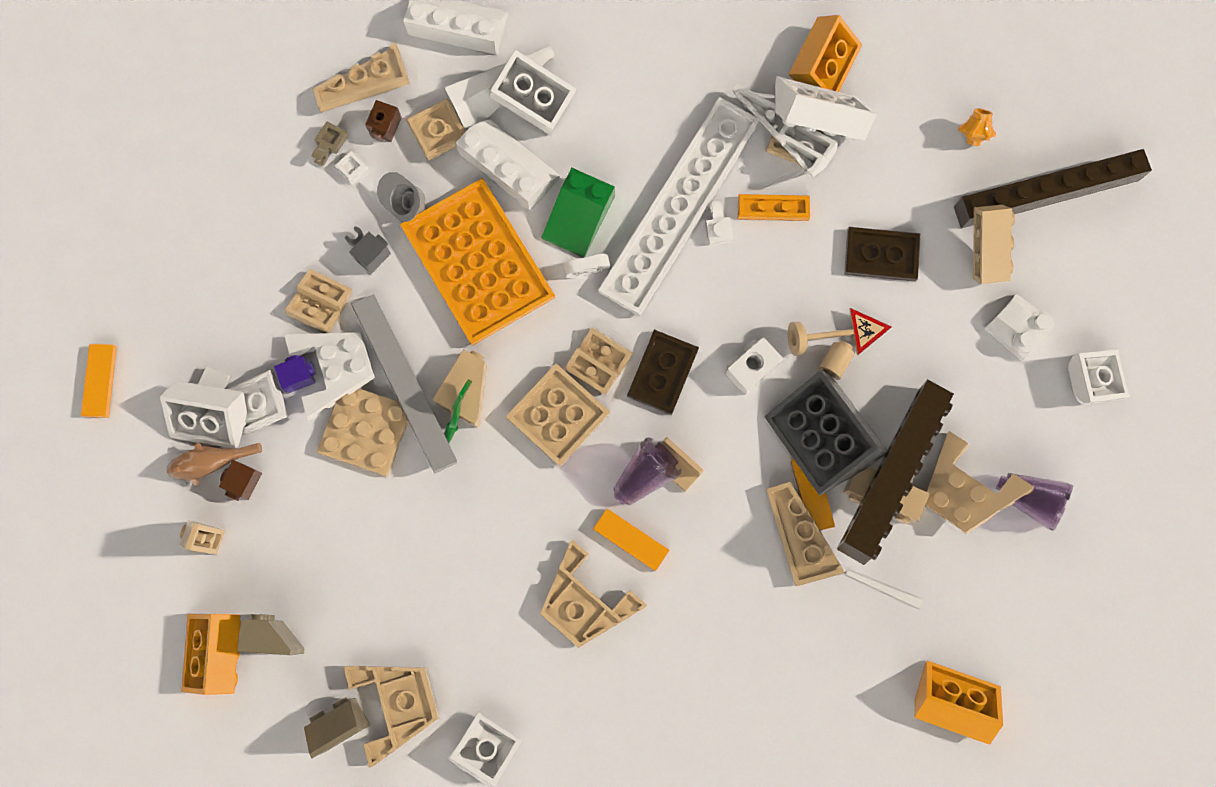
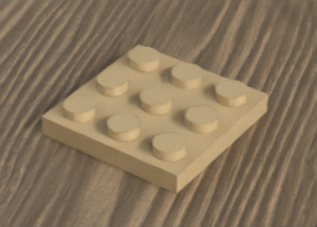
M555 363L507 414L506 418L561 467L608 417L610 411Z
M357 389L350 395H344L336 401L317 453L388 477L408 425V420L400 403L362 389Z

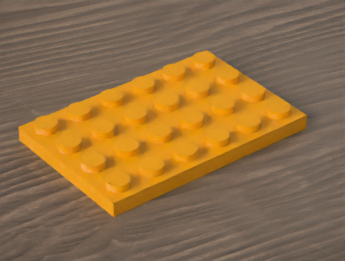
M483 178L417 214L409 222L400 224L472 346L555 299V294Z

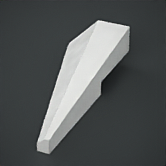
M551 46L526 55L527 58L541 67L550 58L553 59L555 57ZM506 64L444 87L446 95L465 131L472 125L488 120L492 113L503 106L489 96L492 87Z
M739 84L735 85L733 93L810 176L813 177L825 169L837 151L838 142L818 131H808L800 125H796V127L785 125L782 123L783 119L776 113L775 103Z

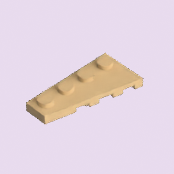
M396 42L390 45V49L382 54L377 52L370 56L371 60L362 65L358 63L350 67L351 70L344 75L338 74L313 88L320 112L409 85L410 82Z
M788 482L767 488L766 491L795 586L846 573L793 484Z

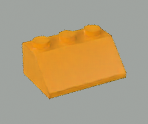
M840 15L817 17L788 75L793 81L839 92L862 44Z
M188 614L181 692L201 695L234 694L238 682L236 666L240 652L237 651L241 627L240 614Z
M927 660L915 696L914 718L990 745L1003 726L1001 686Z

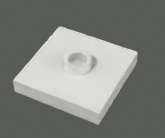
M268 370L229 388V390L241 391L244 394L247 415L242 434H249L288 417L277 377L273 370Z

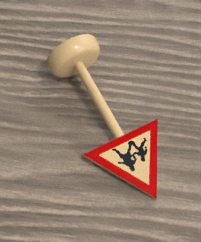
M849 308L852 329L807 334L801 322H790L787 330L788 345L791 353L797 356L804 354L808 340L854 335L856 353L859 355L892 328V326Z

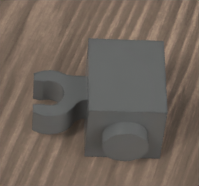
M355 226L353 229L358 234V237L350 239L347 235L345 236L348 244L353 246L349 253L357 263L372 275L391 254L387 248L388 242L379 234L375 237L369 231L364 236L362 230Z

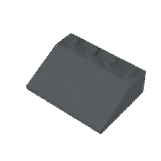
M822 370L817 372L764 416L819 495L826 493L867 469L888 453V450L832 375Z

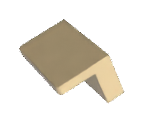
M668 437L663 440L662 444L649 457V460L684 492L689 489L704 471Z

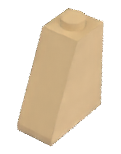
M463 349L434 396L433 401L453 414L452 407L458 394L467 380H471L472 383L461 402L459 418L478 428L481 423L487 365L483 361L484 357L474 350H471L469 353Z

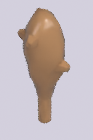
M195 443V449L172 459L167 466L166 472L170 477L192 481L196 486L199 485L200 478L223 468L232 460L261 453L262 446L260 443L240 448L220 449L209 446L202 447L200 443Z

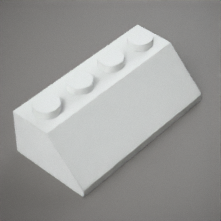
M410 0L403 22L410 36L497 55L508 12L457 0Z
M778 76L775 80L776 113L783 119L782 123L790 127L800 125L811 132H816V129L821 130L823 133L833 137L839 134L850 141H854L855 138L865 141L877 114L856 96Z
M490 119L472 125L456 142L458 152L463 158L529 211L533 209L561 177Z

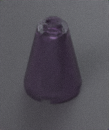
M645 438L640 443L613 488L614 497L620 504L632 505L680 476L682 471L681 469L677 471V459L660 442L657 445L651 443L652 438Z
M1008 473L1006 477L1001 475L996 489L1000 491L1013 473ZM1015 474L1031 484L1034 489L1029 494H1025L1016 500L1012 505L1045 528L1054 531L1065 511L1064 507L1067 500L1069 501L1073 485L1061 481Z

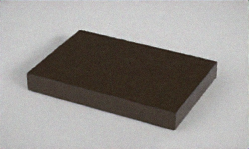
M848 227L844 275L916 282L919 269L920 233Z
M654 329L627 397L672 415L699 347Z

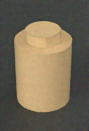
M844 341L839 343L833 342L821 362L819 370L832 375L835 380H840L855 355L852 351L853 347Z

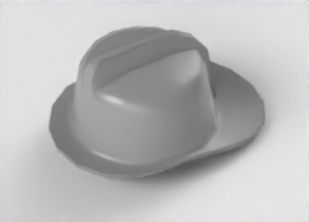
M389 172L379 180L377 196L380 203L400 221L409 222L417 214L427 209L422 190L413 185L403 175L397 172Z

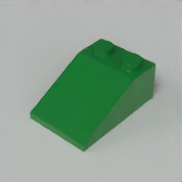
M571 167L560 189L541 238L585 258L615 198V186Z

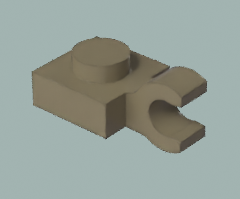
M326 121L314 139L318 145L311 155L315 159L314 163L323 167L328 160L330 152L337 154L349 136L347 131Z

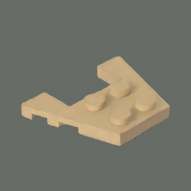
M949 431L927 490L930 494L925 506L963 533L968 534L994 517L993 515L1005 507H1009L1025 494L1027 495L1032 492L1034 488L1031 484L1013 473L996 494L960 470L954 464L969 445Z
M571 540L540 614L579 648L644 609L647 604L629 590L615 608L611 610L573 576V573L586 560L589 554Z
M343 667L349 690L376 683L389 736L363 744L369 768L379 763L440 718L426 667Z

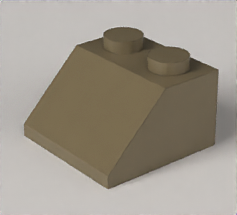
M251 614V619L241 620L237 649L239 652L298 655L304 654V647L283 621L274 620L275 615Z
M347 697L334 703L332 705L334 710L325 714L324 711H321L309 718L311 723L304 727L311 759L327 752L370 726L356 698L348 701Z

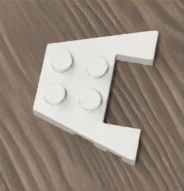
M361 332L284 335L290 356H300L316 351L326 385V390L301 397L308 420L317 417V413L326 407L329 409L336 404L335 401L346 394L350 395L375 378Z

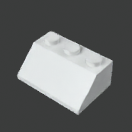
M176 381L160 396L170 438L225 448H238L247 415L243 392Z

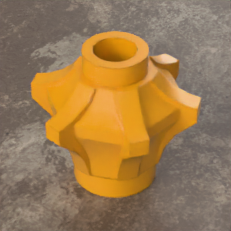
M976 108L969 119L959 126L958 131L965 135L967 138L966 143L980 146L981 142L996 136L992 126V112Z

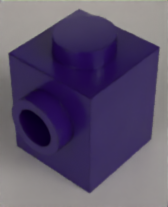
M290 356L285 359L284 363L274 366L281 389L288 394L316 383L314 375L317 374L312 361L308 362L303 356Z

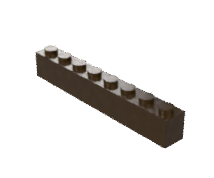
M1140 149L963 196L954 206V210L962 229L974 225V207L1005 205L1012 208L1014 214L1138 182L1150 173L1152 169L1145 150Z
M928 379L918 389L888 448V453L884 455L837 547L838 551L862 565H865L871 559L876 560L882 550V547L879 545L882 538L886 539L892 530L893 525L889 524L892 517L896 518L903 507V504L900 503L902 497H906L914 485L910 482L913 475L917 476L924 463L920 462L923 455L927 456L934 443L930 442L933 435L936 437L943 427V423L940 422L942 417H946L952 409L953 404L950 401L954 393Z

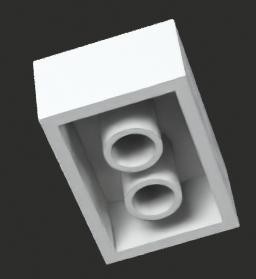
M515 50L492 87L489 97L550 135L577 89Z

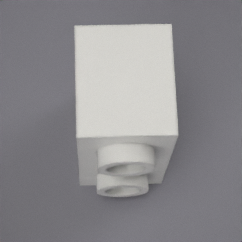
M764 337L758 342L755 339L744 348L746 353L741 357L738 355L734 356L726 364L729 368H727L725 375L744 395L784 359ZM750 359L755 360L758 363V368L754 370L748 368L746 361Z

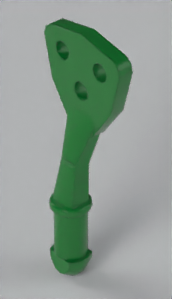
M469 379L455 400L452 407L453 417L447 423V428L444 431L448 443L453 438L455 432L458 431L457 425L461 402L472 383Z

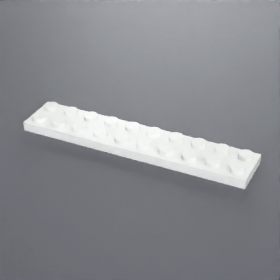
M719 97L598 290L599 294L640 317L759 125L760 121L755 116Z

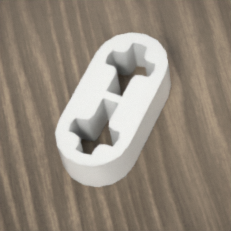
M607 254L580 258L566 262L563 265L567 278L604 272L611 267Z

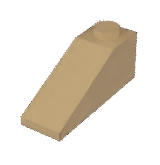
M188 520L187 524L181 529L179 545L191 551L217 554L225 530Z

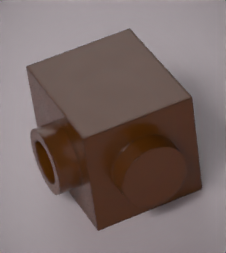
M376 100L365 126L372 138L378 141L387 140L392 142L402 116L398 107Z
M232 460L229 468H226L221 474L219 487L226 490L224 495L239 501L240 497L249 500L262 472Z

